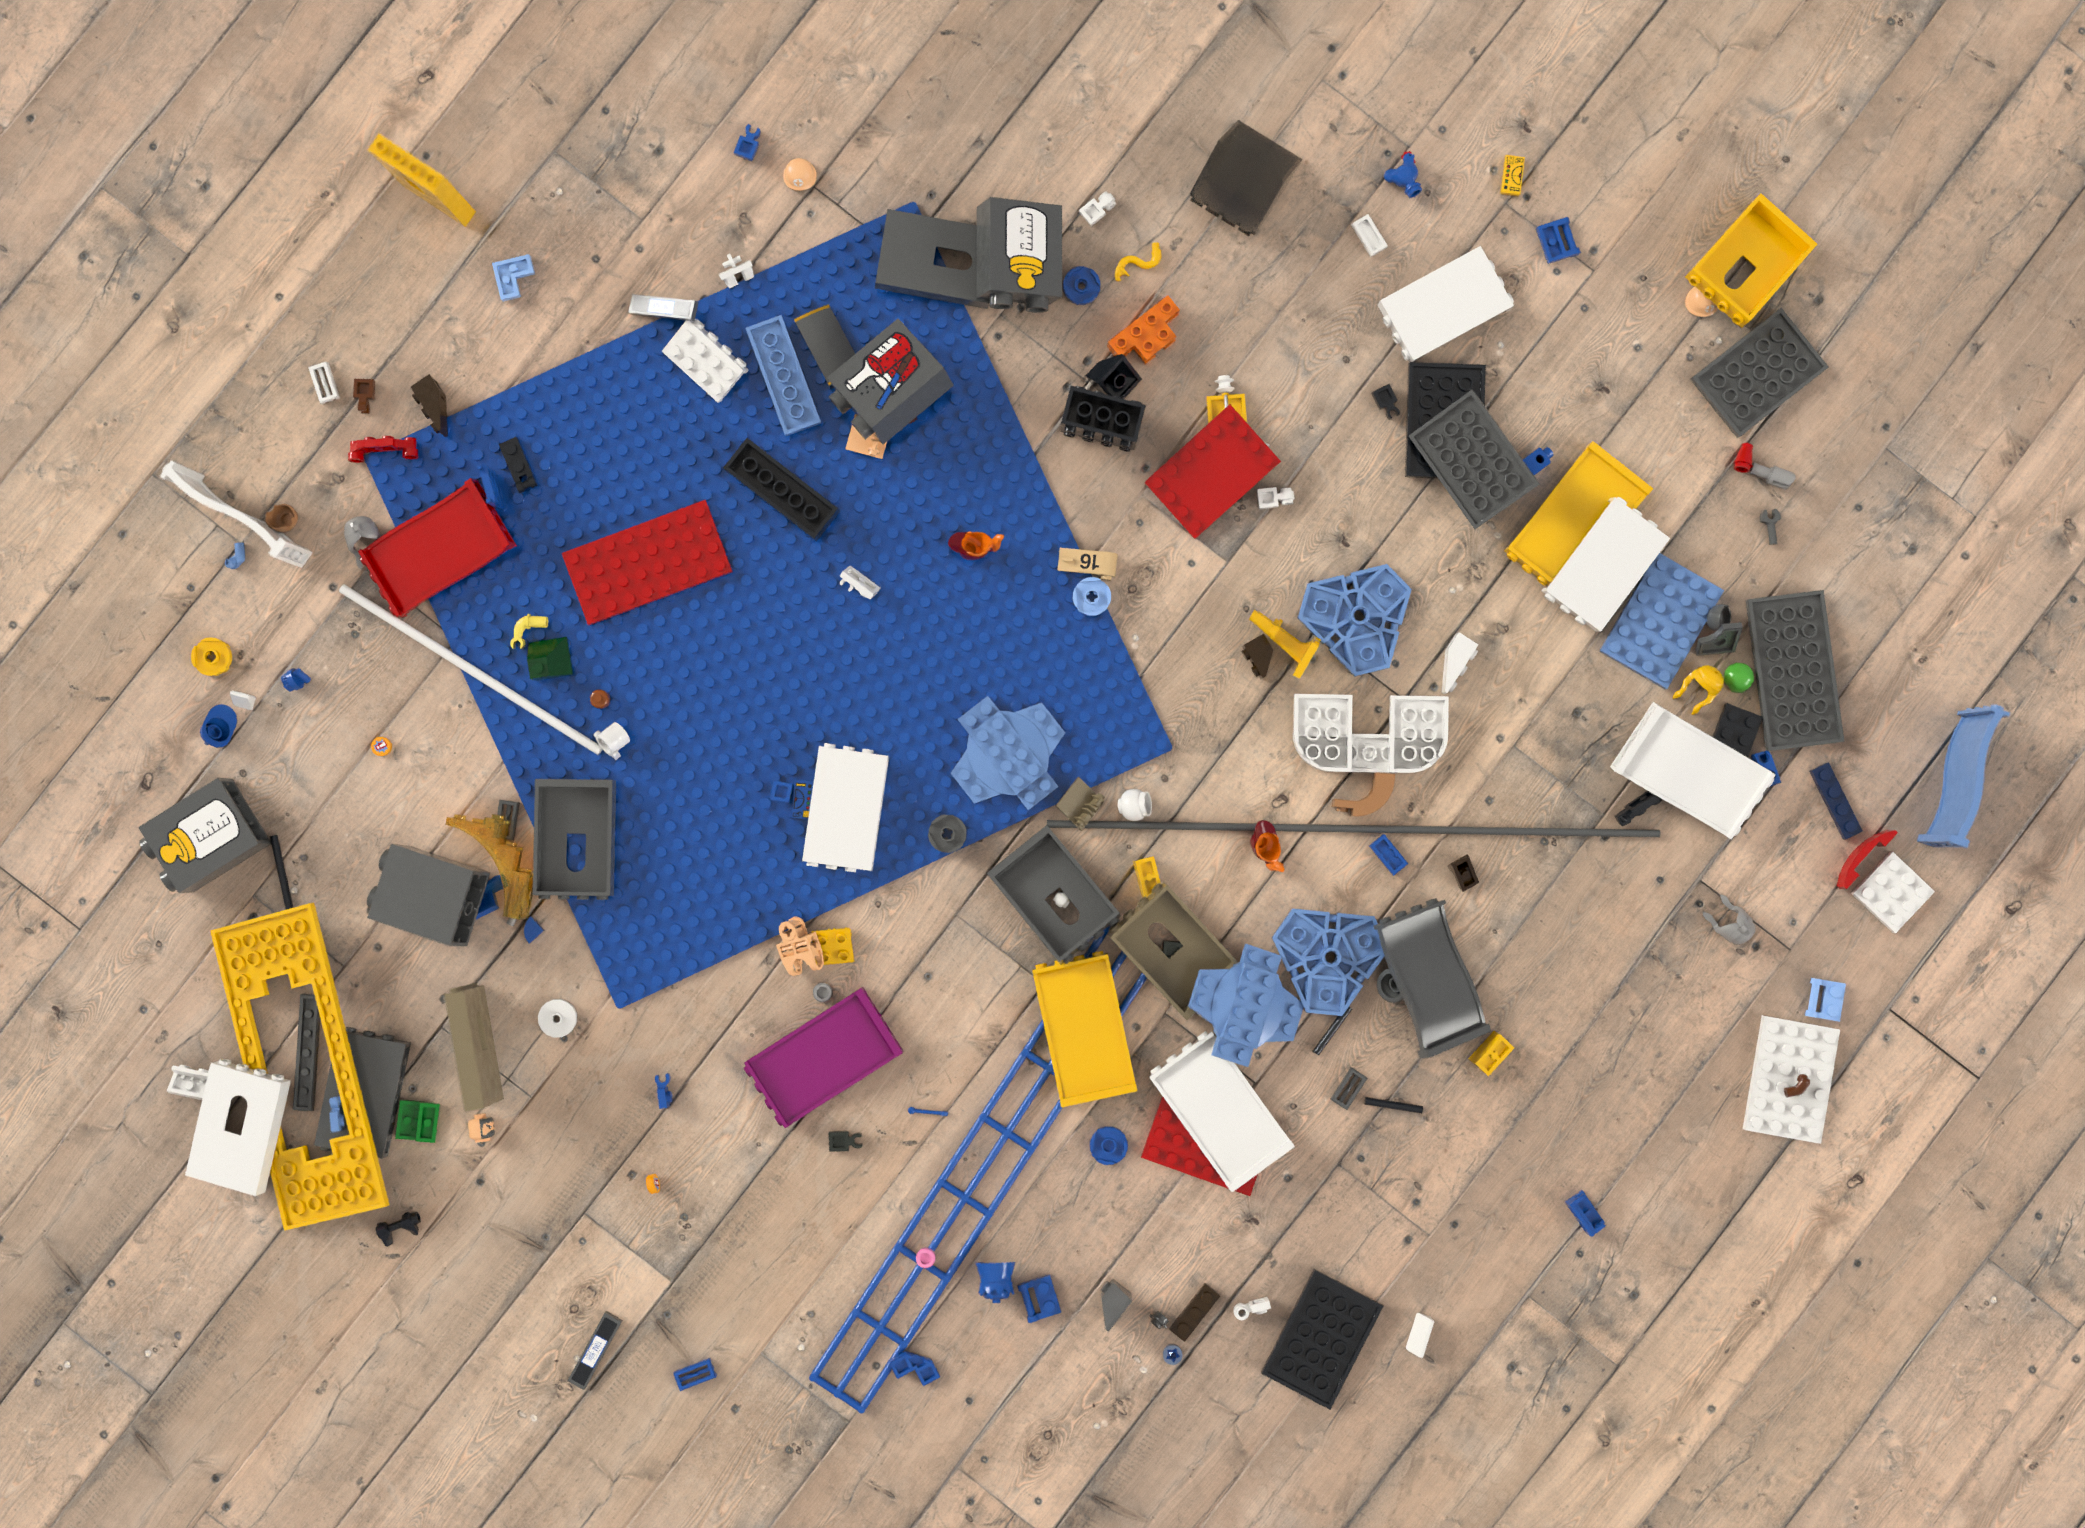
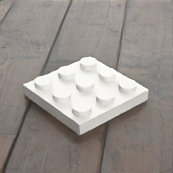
M1889 852L1851 894L1892 933H1897L1935 891L1894 852Z

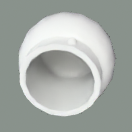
M1140 789L1125 791L1118 800L1119 813L1123 814L1129 821H1139L1145 816H1150L1152 801L1149 792H1142Z

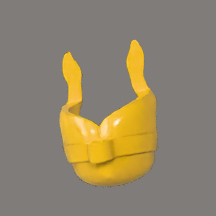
M1704 665L1695 669L1684 679L1681 689L1673 695V699L1681 697L1693 679L1707 690V698L1694 706L1692 715L1697 714L1703 706L1710 704L1722 690L1724 685L1723 676L1713 666Z

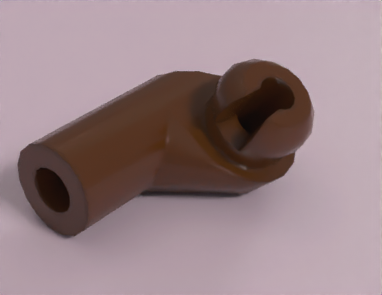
M1806 1074L1798 1076L1796 1086L1784 1088L1786 1098L1802 1095L1810 1086V1079H1808Z

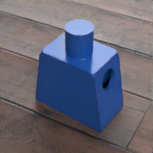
M1539 447L1523 460L1535 475L1551 463L1550 458L1554 454L1549 447L1543 450Z

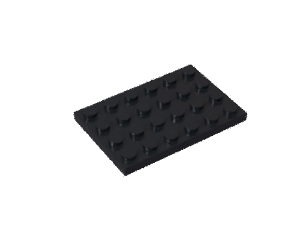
M1408 363L1405 477L1438 478L1409 438V435L1472 389L1485 406L1486 365Z
M1314 1269L1261 1374L1331 1410L1384 1306Z

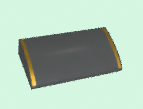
M827 304L794 318V321L830 389L834 387L827 377L855 355L832 309Z

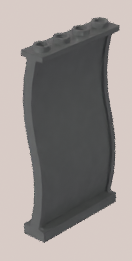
M1437 898L1426 901L1425 906L1419 904L1411 907L1410 912L1404 910L1395 913L1396 917L1392 919L1390 916L1379 920V924L1373 926L1374 930H1378L1386 962L1411 1016L1420 1050L1417 1051L1419 1058H1431L1491 1032L1490 1025L1485 1022L1483 1009L1472 978L1451 935L1444 909L1446 900L1437 901Z

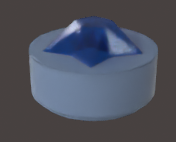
M1169 1344L1164 1348L1163 1358L1166 1363L1176 1365L1182 1360V1350L1178 1345Z

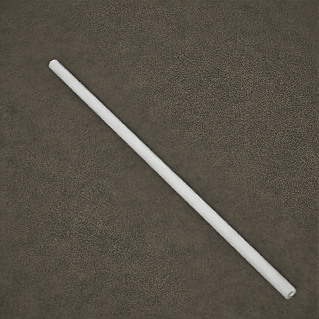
M345 584L339 589V592L585 748L597 755L601 753L602 748L596 742Z

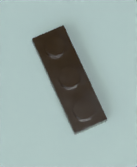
M1204 1283L1169 1330L1185 1342L1220 1298V1294Z

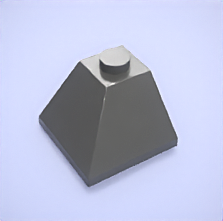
M1114 1279L1110 1282L1107 1281L1101 1288L1105 1330L1108 1332L1133 1301L1131 1292Z

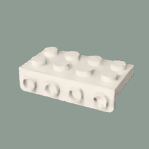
M695 319V321L686 320L662 352L719 403L740 377L749 370L745 367L746 363L742 359L736 358L731 354L732 350L724 344L722 346L717 341L718 337L712 332L708 333L703 328L704 324L698 319Z

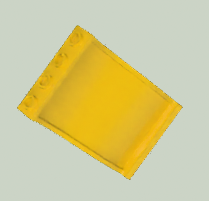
M1592 441L1504 552L1507 553L1506 556L1511 561L1520 563L1522 565L1521 568L1525 572L1534 574L1540 584L1549 586L1610 504L1608 502L1610 498L1620 497L1627 502L1629 508L1636 509L1653 488Z
M1097 951L1087 958L1084 955L1074 956L1073 961L1061 965L1057 960L1054 961V965L1047 966V963L1035 965L1036 969H1032L1061 1108L1136 1092L1137 1087L1108 953L1104 954L1103 951Z

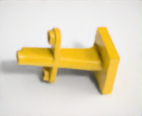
M1254 610L1249 620L1298 662L1293 675L1300 679L1319 647L1321 639L1314 636L1310 642H1301L1280 627L1283 622L1282 619L1278 620L1276 618L1273 622L1261 612Z

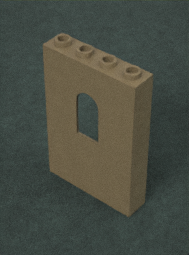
M1163 882L1162 884L1158 883L1155 885L1148 897L1144 896L1141 898L1134 910L1130 909L1123 916L1124 919L1119 924L1116 923L1113 927H1110V932L1107 935L1175 1009L1188 1020L1196 1013L1188 1005L1199 969H1230L1238 962L1172 889ZM1156 922L1164 924L1183 945L1170 959L1148 936V928L1151 924Z
M477 983L452 988L450 993L444 994L465 1112L484 1109L504 1099L484 985L478 986Z

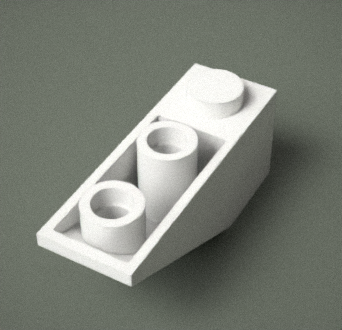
M1460 632L1454 635L1445 650L1442 682L1443 694L1452 692L1457 685L1456 679L1459 675L1462 676L1468 668L1466 666L1468 660H1473L1478 652L1476 650L1478 644Z

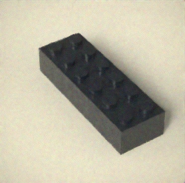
M748 438L744 440L723 467L727 473L816 542L840 513L836 506Z

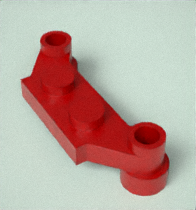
M382 436V439L365 437L364 440L350 441L348 461L362 463L364 462V453L401 450L403 458L418 459L416 438L406 437L405 440L394 439L393 436Z

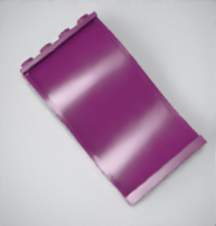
M861 987L744 1062V1070L749 1077L752 1076L755 1080L754 1086L756 1090L765 1096L766 1099L764 1101L770 1110H774L777 1123L787 1128L812 1110L898 1057L904 1051L864 987Z

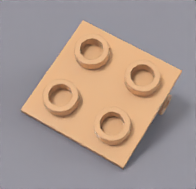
M852 425L845 449L883 459L887 442L882 444L874 434L865 440Z

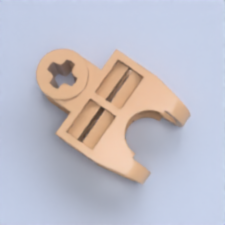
M797 916L781 923L779 933L783 941L776 946L787 972L791 976L800 975L802 973V960L813 971L822 969L824 958L816 932L808 934L805 922Z

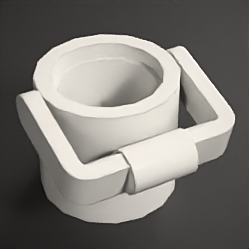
M616 722L602 732L598 730L594 733V737L602 750L615 760L621 756L618 750L630 742L626 731Z

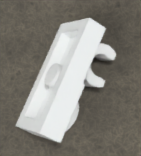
M852 566L847 567L840 575L843 578L840 581L841 586L848 582L850 584L848 591L850 592L855 588L863 597L872 599L881 589Z

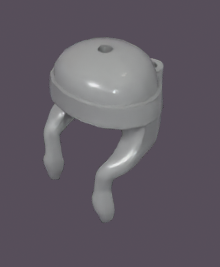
M366 516L352 518L347 521L344 527V537L348 550L355 555L357 566L362 569L363 564L360 560L361 556L354 546L361 536L375 540L381 537L375 522Z
M1720 895L1723 904L1730 910L1738 913L1737 923L1720 927L1711 914L1703 911V916L1712 924L1716 933L1720 934L1730 943L1741 945L1754 935L1756 930L1755 924L1743 908L1732 905L1726 896Z

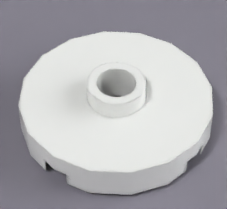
M553 999L545 1003L538 1014V1024L541 1030L553 1038L570 1034L577 1023V1012L574 1006L563 999ZM555 1015H558L560 1017L559 1022H556L554 1020Z

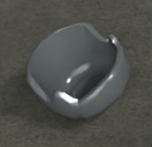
M1718 604L1709 610L1707 625L1712 631L1716 632L1721 624L1730 623L1732 617L1731 610L1728 608L1729 605Z

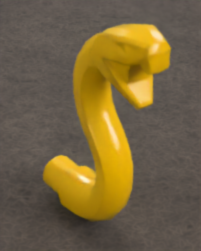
M1152 243V258L1149 262H1145L1132 255L1123 257L1115 269V280L1121 281L1120 277L1123 275L1130 276L1125 270V266L1128 263H1133L1142 269H1151L1157 266L1161 260L1159 243Z

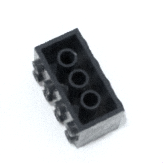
M1070 386L1061 421V432L1067 437L1074 438L1079 436L1086 442L1092 443L1095 440L1101 442L1103 446L1112 447L1114 445L1118 446L1122 451L1130 452V450H1135L1146 405L1134 400H1125L1119 396L1105 395V393L1100 391H1090L1080 386Z

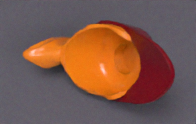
M957 532L950 537L948 545L952 550L960 553L963 559L978 560L988 552L999 550L1004 535L997 534L992 539L983 532Z
M1261 820L1256 824L1254 834L1250 839L1252 851L1260 860L1265 861L1266 867L1269 870L1283 873L1284 865L1278 862L1281 846L1275 828L1269 821Z

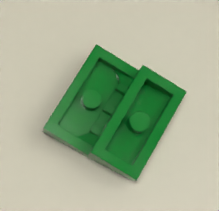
M400 1099L395 1139L435 1143L440 1104Z

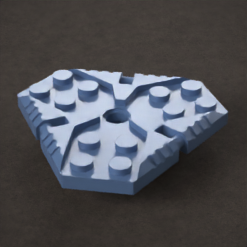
M1388 564L1352 572L1350 576L1346 577L1340 575L1308 583L1297 618L1314 636L1321 639L1320 642L1322 644H1326L1330 648L1329 651L1354 677L1390 668L1399 636L1398 626L1402 625L1412 589ZM1352 583L1353 589L1348 590L1346 584ZM1355 611L1363 613L1364 618L1362 621L1355 619ZM1385 622L1391 623L1390 629L1384 628ZM1334 634L1339 638L1336 643L1331 639Z
M1292 908L1273 934L1272 939L1279 955L1282 956L1281 959L1286 970L1292 976L1290 979L1306 1013L1343 1016L1362 989V982L1365 978L1369 979L1384 958L1378 930H1374L1373 927L1378 924L1375 916L1336 913L1335 915L1324 911ZM1329 922H1335V929L1329 928ZM1328 952L1335 954L1334 961H1326L1325 956ZM1302 965L1304 972L1298 973L1297 967ZM1354 970L1359 973L1356 979L1351 977Z

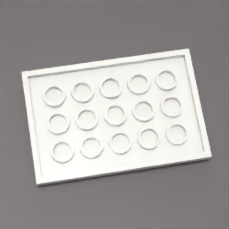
M1762 1015L1743 1124L1744 1130L1821 1144L1840 1034L1839 1029ZM1806 1074L1808 1079H1810V1086L1802 1095L1786 1098L1784 1088L1796 1086L1798 1076Z

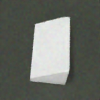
M1421 1313L1416 1314L1406 1345V1349L1420 1358L1424 1356L1434 1324V1320L1430 1316Z

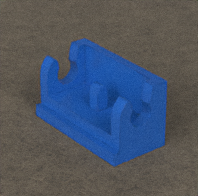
M1583 1190L1565 1201L1583 1230L1590 1237H1593L1594 1234L1606 1226L1604 1220Z

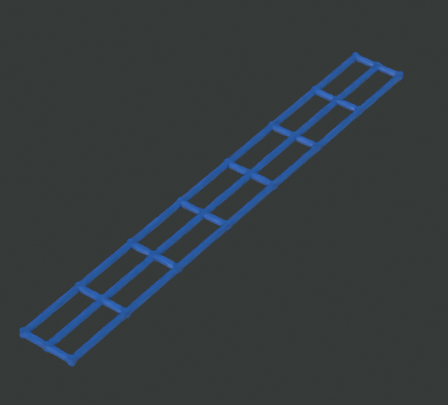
M1110 926L1103 930L1105 933L1100 938L1093 941L1084 955L1085 958L1091 957L1092 953L1097 951L1108 934ZM1123 951L1120 952L1111 966L1113 977L1127 957ZM1141 973L1120 1005L1121 1017L1146 981L1147 977L1143 973ZM1043 1019L809 1376L810 1381L815 1382L836 1398L841 1399L860 1414L865 1412L892 1370L889 1362H887L861 1403L844 1393V1389L881 1333L899 1344L890 1359L904 1352L1062 1110L1059 1099L1031 1143L1013 1132L1049 1075L1055 1076L1052 1060L1048 1063L1031 1052L1045 1030ZM1028 1058L1044 1070L1007 1127L991 1118L989 1114L1025 1059ZM985 1122L1002 1135L963 1192L946 1180ZM1009 1138L1026 1149V1151L987 1208L970 1196ZM943 1187L958 1197L959 1201L928 1248L933 1251L936 1250L966 1203L984 1215L946 1273L934 1265L925 1268L940 1278L941 1281L904 1338L887 1328L886 1325L923 1270L918 1264L879 1322L861 1310L899 1252L916 1262L917 1254L905 1247L904 1244ZM858 1317L873 1327L874 1331L838 1386L835 1387L820 1377L819 1374Z

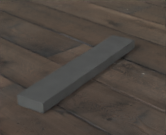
M300 994L293 1110L314 1111L320 1014L314 994Z

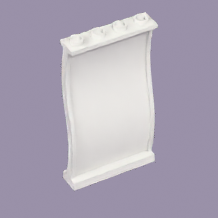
M174 461L164 466L161 478L175 483L181 490L201 504L236 518L249 526L271 547V551L268 554L274 558L302 568L313 553L309 549L295 544L284 533L271 529L266 522L238 511L223 502L203 483L202 480L205 477L203 474Z
M1655 702L1651 704L1610 766L1618 774L1711 826L1731 840L1740 832L1742 823L1751 816L1753 807L1762 800L1764 791L1772 785L1775 776L1767 768L1682 720Z
M1205 1031L1197 1037L1199 1041L1195 1044L1188 1043L1182 1048L1183 1052L1178 1056L1173 1054L1166 1059L1167 1064L1162 1068L1158 1065L1150 1071L1152 1075L1149 1078L1231 1192H1234L1295 1146L1265 1107L1236 1064L1211 1055L1216 1037L1213 1032L1207 1033Z

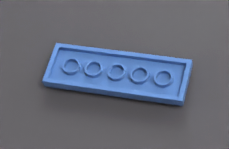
M782 315L747 327V334L785 436L821 424Z

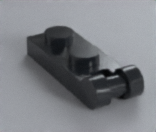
M514 437L500 443L499 447L518 492L522 493L529 487L534 488L538 486L519 439ZM527 476L528 480L522 482L521 478Z

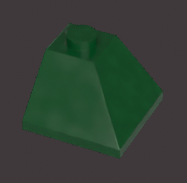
M567 637L530 642L528 644L527 663L531 680L537 681L573 675Z

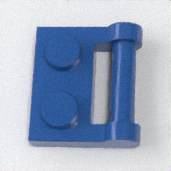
M1569 217L1536 228L1548 264L1574 257L1581 253L1572 235ZM1558 227H1562L1569 247L1568 251L1565 250Z
M1050 1274L1017 1285L1026 1307L1028 1323L1061 1313ZM1031 1287L1034 1288L1040 1307V1312L1035 1313L1028 1291Z

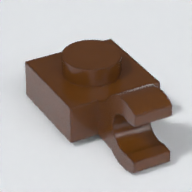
M354 379L353 398L359 399L358 411H361L362 414L370 413L369 400L375 399L374 379Z

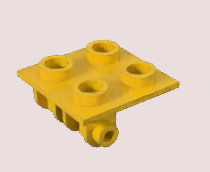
M850 928L811 931V933L816 932L824 958L823 965L854 962L851 940L852 931Z

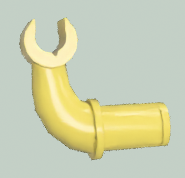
M527 614V616L520 618L514 626V638L510 642L512 649H516L515 644L517 641L520 642V649H524L526 642L522 636L525 629H530L531 627L547 628L548 617Z

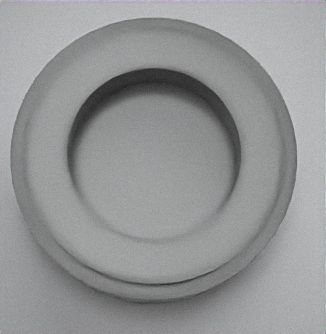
M819 983L813 989V996L819 1002H826L832 997V987L827 983Z

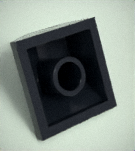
M1123 354L1099 361L1086 374L1088 380L1098 391L1105 393V395L1119 396L1123 399L1142 380Z

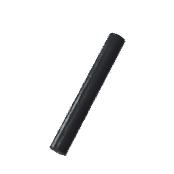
M1348 1007L1343 1016H1338L1314 1048V1053L1318 1056L1352 1011V1008Z
M1365 1097L1364 1101L1365 1105L1421 1114L1423 1112V1106L1369 1097Z

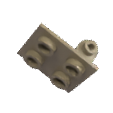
M1077 777L1056 804V807L1082 831L1103 804L1105 797L1100 793L1096 794L1080 777Z

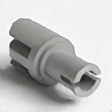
M1756 462L1753 463L1749 473L1766 479L1765 481L1769 485L1785 490L1795 480L1793 472L1777 466L1768 468Z

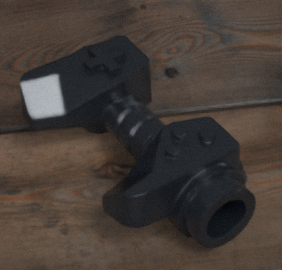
M406 1212L402 1215L401 1220L389 1225L386 1222L378 1223L375 1228L376 1234L384 1245L388 1247L393 1244L392 1231L403 1228L410 1231L413 1235H418L419 1228L417 1224L421 1222V1218L418 1212Z

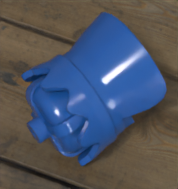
M976 1262L980 1276L978 1292L980 1296L992 1300L993 1303H1000V1299H1007L1010 1292H1012V1295H1015L1011 1281L1015 1262Z

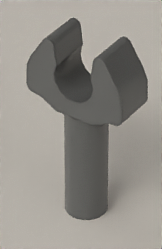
M1777 509L1772 510V519L1768 518L1767 510H1763L1760 515V523L1767 525L1769 545L1777 544L1775 524L1781 520V514Z

